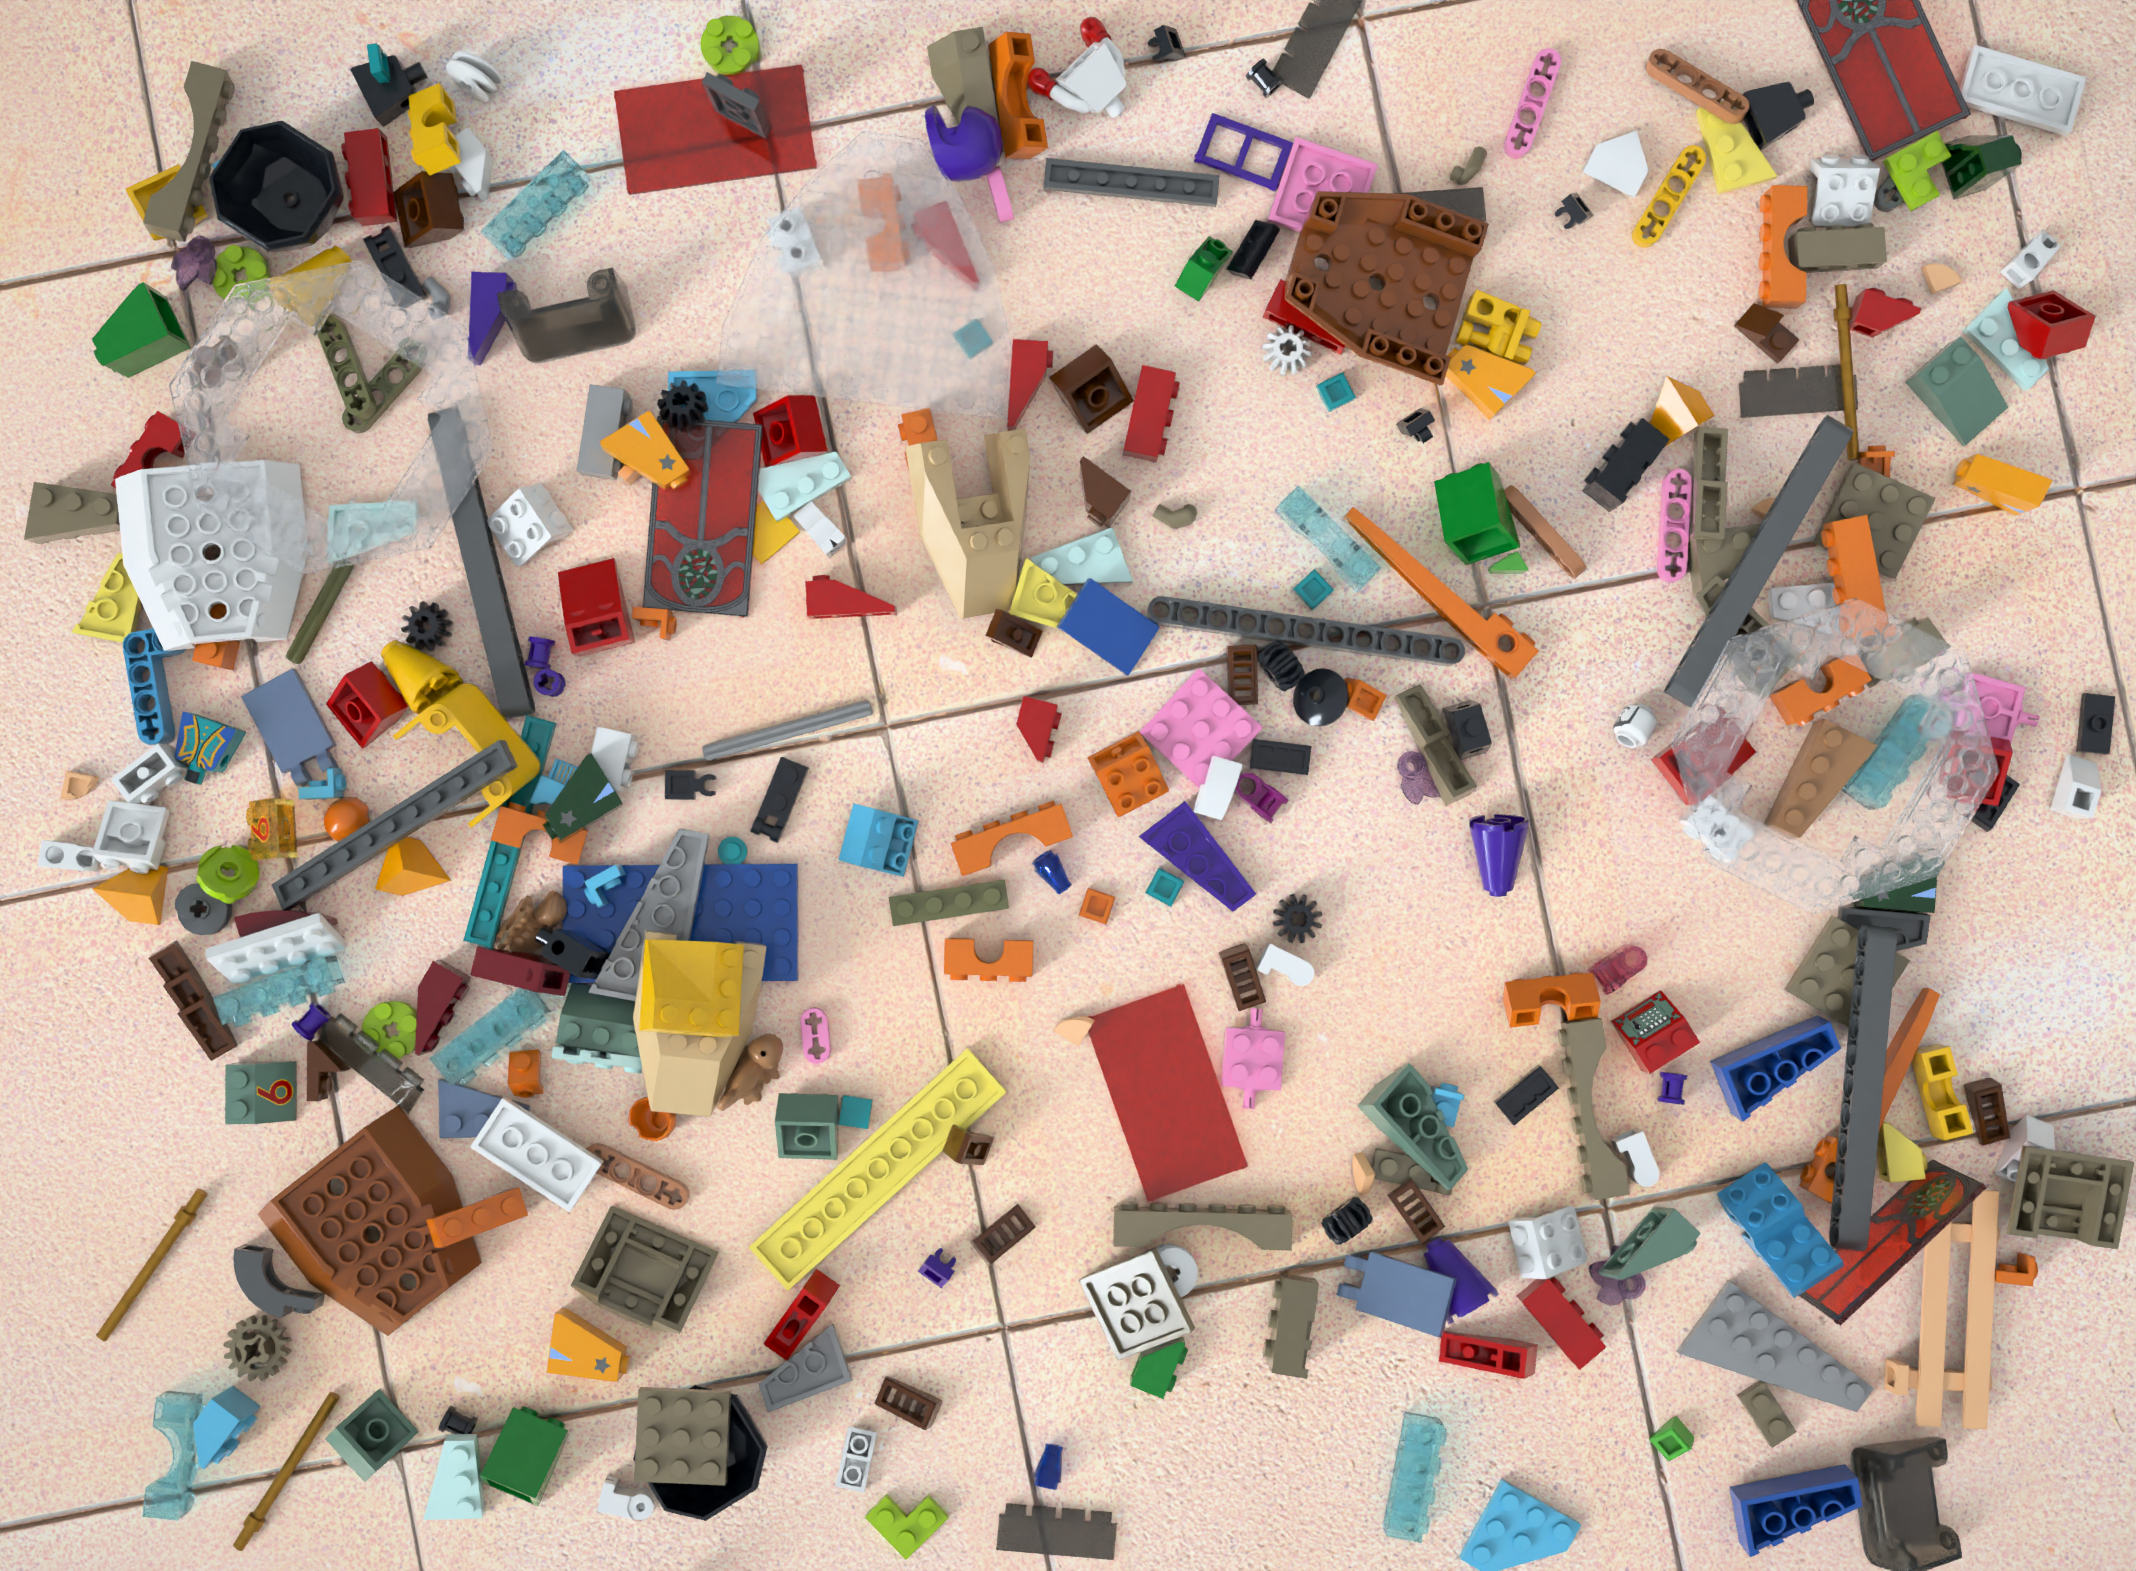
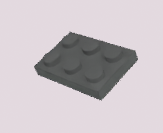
M707 72L702 84L715 112L766 139L771 131V126L763 109L764 107L759 100L760 97L748 88L743 90L733 86V82L722 74L714 76Z

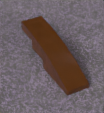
M176 940L151 954L148 959L165 981L163 987L179 1008L178 1016L208 1058L212 1061L237 1047L238 1044L213 996L178 941Z

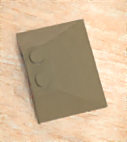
M2022 1145L2006 1233L2030 1238H2037L2038 1234L2076 1239L2091 1246L2118 1249L2134 1162Z
M611 1206L571 1283V1287L598 1307L646 1328L680 1334L719 1252Z

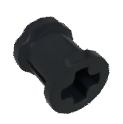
M1263 58L1249 70L1246 78L1249 81L1252 80L1263 91V96L1268 98L1281 86L1284 79L1281 76L1277 77L1266 65L1267 61Z
M450 1406L438 1429L441 1432L446 1430L452 1434H472L478 1418L475 1416L469 1418L455 1411V1407Z

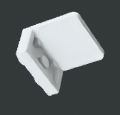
M1823 155L1822 159H1811L1810 171L1818 178L1811 222L1815 226H1857L1870 223L1880 168L1865 155H1852L1851 159H1840L1836 155Z
M542 483L519 488L487 520L488 526L513 563L518 567L525 565L548 542L565 538L574 531Z
M1565 1206L1539 1217H1516L1508 1220L1522 1278L1548 1279L1586 1263L1587 1255L1576 1210L1573 1206Z

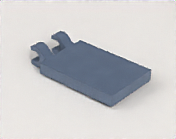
M292 668L241 696L281 773L291 772L292 780L296 786L301 785V787L308 785V781H313L304 763L315 757L322 772L327 771V768H339L330 752V749L337 745L296 669Z
M1374 1251L1369 1253L1368 1259L1355 1254L1346 1255L1345 1267L1365 1273L1361 1288L1346 1282L1344 1284L1339 1283L1336 1295L1356 1300L1355 1310L1436 1337L1443 1336L1457 1278Z

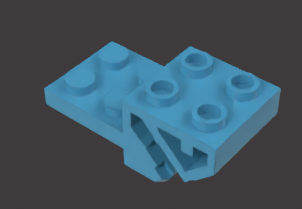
M1764 1162L1717 1193L1718 1200L1730 1220L1745 1230L1742 1234L1745 1242L1758 1258L1761 1257L1793 1298H1796L1844 1266L1843 1260L1805 1216L1803 1205L1767 1162Z

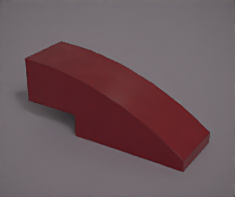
M271 910L236 916L234 920L241 938L316 913L302 910ZM321 914L331 926L338 924L337 918Z

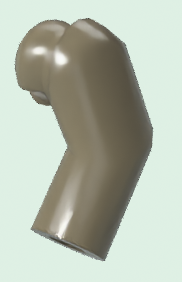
M1475 147L1465 169L1455 166L1450 175V180L1457 182V185H1465L1481 170L1487 156L1486 149Z
M1159 504L1152 516L1169 527L1178 529L1191 525L1195 521L1197 509L1193 505L1187 504L1184 505V508L1171 511Z

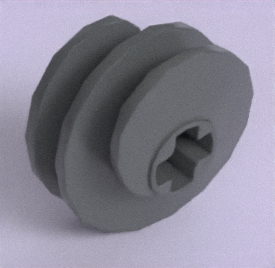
M198 883L190 884L182 889L175 899V909L178 913L179 921L186 930L193 934L211 935L220 932L228 925L232 916V903L227 904L220 899L211 897ZM202 905L207 906L206 913L201 912Z

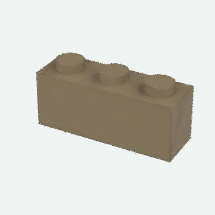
M1872 223L1860 224L1852 229H1845L1844 225H1834L1827 227L1826 230L1816 231L1815 227H1803L1798 229L1788 239L1789 261L1796 268L1806 273L1877 269L1887 262L1884 227H1874Z

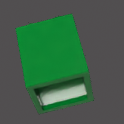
M144 282L138 284L92 338L96 347L94 355L97 361L102 366H106L112 369L113 372H117L127 378L191 348L167 296Z
M1490 462L1476 464L1470 469L1459 473H1451L1442 479L1434 481L1444 542L1465 565L1521 547L1500 475Z
M522 1406L519 1410L513 1407L480 1476L484 1484L539 1506L568 1438V1430L564 1429L565 1424L557 1419L549 1417L548 1421L538 1418V1412Z

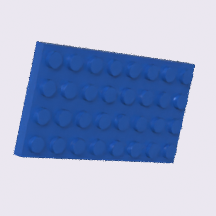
M704 864L690 941L734 944L735 940L766 945L762 981H798V864ZM614 865L563 866V897L567 902V914L563 920V929L570 930L611 953L627 921L660 865H622L626 875L619 878L621 884L607 891H605L604 887L601 888L608 904L599 908L596 903L592 905L584 892V889L587 888L584 881ZM570 973L568 983H594L596 979L580 978Z

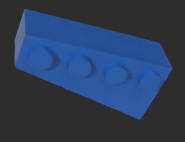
M1816 1015L1713 1059L1710 1063L1730 1113L1743 1122L1751 1116L1750 1113L1760 1106L1764 1107L1773 1100L1772 1097L1785 1087L1789 1088L1797 1082V1078L1807 1071H1812L1839 1051L1841 1047L1831 1022Z
M1846 1464L1729 1487L1739 1543L1749 1557L1759 1554L1760 1549L1771 1544L1774 1547L1783 1543L1784 1538L1800 1532L1803 1534L1812 1530L1811 1526L1824 1520L1829 1522L1862 1507L1858 1478Z

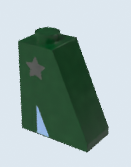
M592 753L584 758L545 814L546 823L543 824V827L551 840L557 837L558 841L562 843L623 805Z
M1921 854L1856 877V883H1853L1851 889L1854 906L1935 913L1939 854Z

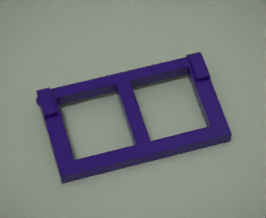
M1212 113L1198 151L1194 156V162L1207 165L1269 188V190L1276 191L1279 187L1278 183L1293 142ZM1217 125L1246 135L1235 166L1206 156ZM1253 138L1282 149L1271 179L1242 169Z

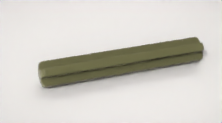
M344 559L335 563L286 653V658L296 664L303 662L354 568V564Z

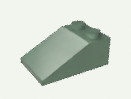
M1961 336L1948 343L1905 382L1963 447L2008 408L1982 359Z
M1653 1207L1601 1267L1598 1273L1603 1277L1619 1280L1626 1279L1681 1257L1683 1254L1690 1253L1697 1245L1696 1239L1701 1233L1675 1208Z

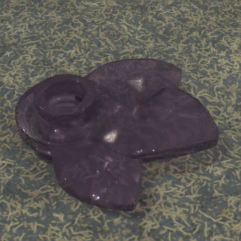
M204 236L194 237L187 247L180 249L172 260L171 269L177 271L176 282L182 291H185L197 277L209 285L213 283L217 270V261L214 258L215 247L208 238Z
M1408 751L1402 754L1398 759L1397 767L1402 776L1401 789L1405 797L1415 805L1421 802L1423 795L1431 798L1441 797L1426 766L1425 758L1415 751ZM1408 762L1414 765V771L1408 768Z
M1612 1246L1610 1257L1619 1248V1246ZM1606 1260L1594 1262L1588 1267L1591 1278L1596 1284L1601 1286L1597 1300L1604 1304L1618 1305L1625 1298L1636 1299L1640 1297L1645 1291L1646 1283L1641 1273L1619 1280L1603 1277L1598 1273L1607 1262ZM1627 1279H1631L1634 1283L1631 1290L1626 1287Z

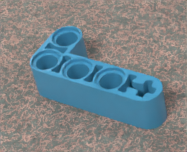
M154 628L128 634L123 641V653L139 739L148 745H156L158 743L169 745L174 740L175 727L162 658L183 654L187 649L164 651ZM141 640H144L145 649L142 653H139L138 644ZM148 668L151 672L150 678L144 682L143 672ZM151 697H154L156 701L155 707L150 711L148 709V701ZM159 728V733L155 734L154 737V732L158 731Z

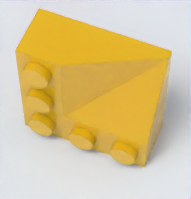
M646 939L639 1031L723 1038L739 1035L744 945L721 942Z

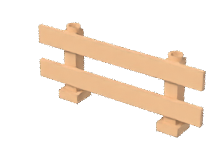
M1977 1189L1973 1193L1972 1222L1952 1221L1951 1213L1924 1239L1918 1367H1909V1365L1898 1359H1885L1884 1388L1896 1395H1908V1388L1917 1389L1915 1423L1917 1426L1941 1427L1943 1390L1963 1391L1962 1427L1987 1430L1989 1391L1992 1388L1990 1365L1996 1245L2000 1238L1998 1227L1999 1191ZM1941 1190L1938 1191V1192H1936V1193H1934V1194H1932V1196H1934V1195L1940 1193ZM1953 1191L1943 1202L1939 1215H1944L1952 1209ZM1935 1210L1926 1215V1220H1916L1915 1237L1918 1239L1939 1221L1933 1218ZM1893 1220L1892 1229L1901 1221ZM1904 1223L1892 1234V1241L1904 1246H1912V1244L1907 1242V1224ZM1951 1241L1971 1242L1964 1370L1944 1369Z

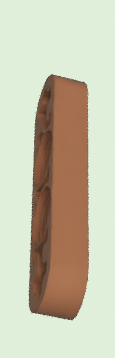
M1657 49L1650 54L1646 64V71L1652 78L1727 123L1737 124L1744 120L1749 109V101L1745 96L1668 50ZM1678 75H1687L1691 78L1692 82L1683 83L1678 79ZM1710 89L1716 93L1717 97L1708 98L1702 91Z
M1509 485L1504 492L1511 513L1570 577L1576 579L1587 568L1584 561L1516 487Z
M594 1143L586 1148L591 1153L600 1150V1157L607 1161L611 1159V1156L615 1157L609 1165L608 1171L604 1170L608 1164L603 1162L596 1174L668 1209H680L688 1202L690 1192L684 1183L607 1145ZM618 1162L629 1164L631 1172L627 1178H621L616 1174L615 1167ZM652 1175L656 1178L657 1186L654 1190L648 1191L643 1188L641 1184L643 1176ZM665 1181L668 1185L664 1189L673 1192L678 1188L681 1190L679 1195L683 1199H678L673 1203L670 1194L663 1192L661 1197H659L657 1193L662 1189Z

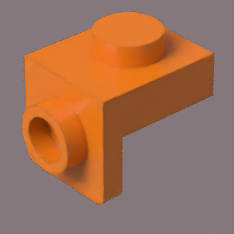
M1886 445L1868 446L1866 452H1859V465L1890 478L1891 457H1895V451H1886Z
M539 1049L509 1052L507 1084L514 1096L530 1098L537 1094H543L544 1087L540 1082L541 1053Z

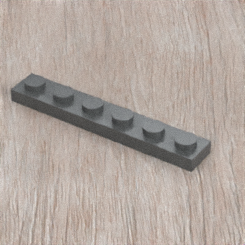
M1046 158L1043 189L1216 207L1220 175Z

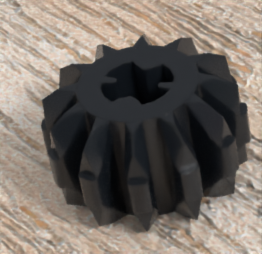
M682 380L680 386L676 387L671 382V390L662 389L661 395L663 399H659L657 402L658 408L661 409L659 415L663 421L667 420V425L671 429L678 425L679 430L683 432L686 425H690V428L695 430V421L704 422L705 417L703 413L708 412L709 407L705 403L706 395L703 391H699L698 385L695 383L688 387L687 382Z
M422 601L419 604V609L414 606L409 607L412 616L404 615L402 617L404 621L409 623L401 628L402 632L410 633L406 638V642L410 644L415 643V648L418 650L426 647L428 651H434L435 643L441 647L445 646L442 637L452 636L451 632L446 631V627L453 625V621L445 619L449 612L445 609L439 610V604L434 602L429 606L427 602ZM425 622L432 625L430 631L423 628Z
M1279 640L1267 645L1257 656L1264 674L1267 675L1277 688L1284 692L1299 684L1300 680L1305 676L1303 665L1299 662L1293 651Z
M1290 894L1289 900L1291 905H1288L1285 900L1281 899L1279 903L1284 908V911L1273 910V914L1281 916V920H1275L1272 924L1273 926H1284L1277 933L1280 937L1290 931L1287 938L1288 942L1293 943L1297 934L1299 942L1305 943V932L1311 938L1316 936L1310 929L1311 926L1315 928L1322 927L1321 923L1313 921V918L1321 917L1322 912H1311L1317 905L1316 901H1311L1305 906L1307 895H1302L1299 904H1297L1295 894ZM1293 912L1304 914V918H1301L1304 920L1302 925L1291 924L1290 920H1293V918L1290 916Z
M1353 1197L1327 1214L1321 1224L1329 1239L1336 1245H1341L1371 1224L1373 1217L1366 1204L1359 1197Z

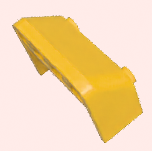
M464 683L457 686L393 735L395 740L401 739L420 724L433 734L445 733L453 726H456L477 753L498 740H505L518 767L481 790L483 797L490 806L468 823L470 828L478 824L533 780L541 769V763L536 754L484 692L473 683Z

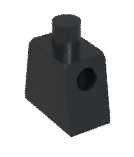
M396 55L388 56L391 80L386 83H379L370 71L369 62L350 69L374 118L383 127L410 109L409 96L417 93L414 85L428 78L420 62L405 68Z
M1790 82L1750 90L1743 94L1749 101V109L1744 121L1760 151L1797 128L1806 119L1803 109L1814 105V97L1809 89L1795 93Z
M1469 700L1442 708L1448 729L1451 732L1450 736L1454 750L1459 758L1464 760L1487 753L1492 745V741L1480 703Z
M543 926L535 938L538 943L545 946L542 951L544 957L580 978L597 979L602 966L611 954L570 930L556 928L553 931L547 926Z

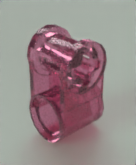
M1626 944L1609 956L1596 962L1588 969V972H1593L1604 988L1602 990L1603 993L1608 995L1619 989L1627 980L1646 967L1647 955L1642 948ZM1634 950L1638 956L1637 962L1632 966H1628L1625 962V956L1629 951Z

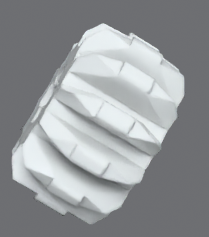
M1289 325L1287 333L1284 332L1281 326L1276 329L1277 335L1268 333L1267 339L1270 343H1264L1262 346V350L1269 352L1263 356V361L1269 362L1273 360L1269 369L1274 371L1277 366L1281 367V376L1285 375L1287 368H1289L1292 375L1297 374V366L1304 369L1307 366L1305 359L1310 358L1312 355L1310 350L1305 349L1310 346L1311 341L1309 339L1301 341L1300 339L1303 337L1304 331L1300 330L1295 335L1293 334L1294 326ZM1285 345L1291 347L1289 356L1283 355Z

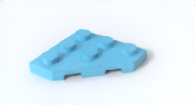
M756 370L668 372V391L671 390V382L678 387L682 380L687 382L688 387L695 383L698 385L699 391L705 393L707 398L705 403L709 407L708 412L703 413L705 420L737 423L758 401ZM678 425L672 429L669 427V440L683 460H701L704 457L706 426H696L694 430L690 428V425H686L683 432L679 430ZM713 427L711 449L730 428Z
M1501 1478L1459 1557L1462 1561L1480 1571H1500L1568 1551L1581 1524Z

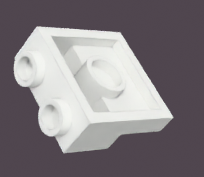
M108 800L92 855L101 863L100 865L103 868L109 870H119L120 865L129 866L131 871L140 874H147L149 869L158 870L166 844L162 837L170 811L166 807Z

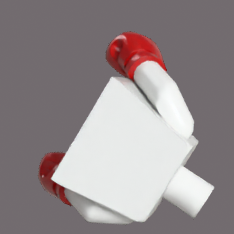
M1087 17L1081 22L1080 33L1088 49L1055 81L1052 80V77L1043 68L1032 69L1028 75V86L1034 94L1047 97L1050 100L1054 99L1068 109L1081 113H1099L1105 108L1109 115L1114 118L1125 108V105L1117 96L1127 85L1124 79L1123 53L1111 41V36L1107 33L1102 21L1096 17Z

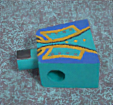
M183 711L175 758L189 763L184 780L202 785L207 770L223 773L243 740L246 731L195 713Z

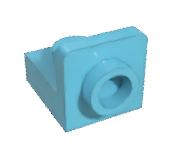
M327 768V781H308V787H298L299 799L343 798V791L346 790L347 781L345 774H342V769Z
M616 864L584 881L587 886L584 892L592 905L596 903L599 908L608 904L601 888L604 887L605 891L621 884L619 878L626 875L621 864Z
M1441 1082L1440 1087L1431 1086L1433 1092L1431 1096L1437 1109L1441 1110L1445 1119L1443 1121L1445 1126L1454 1128L1460 1100H1464V1094L1457 1092L1458 1086Z

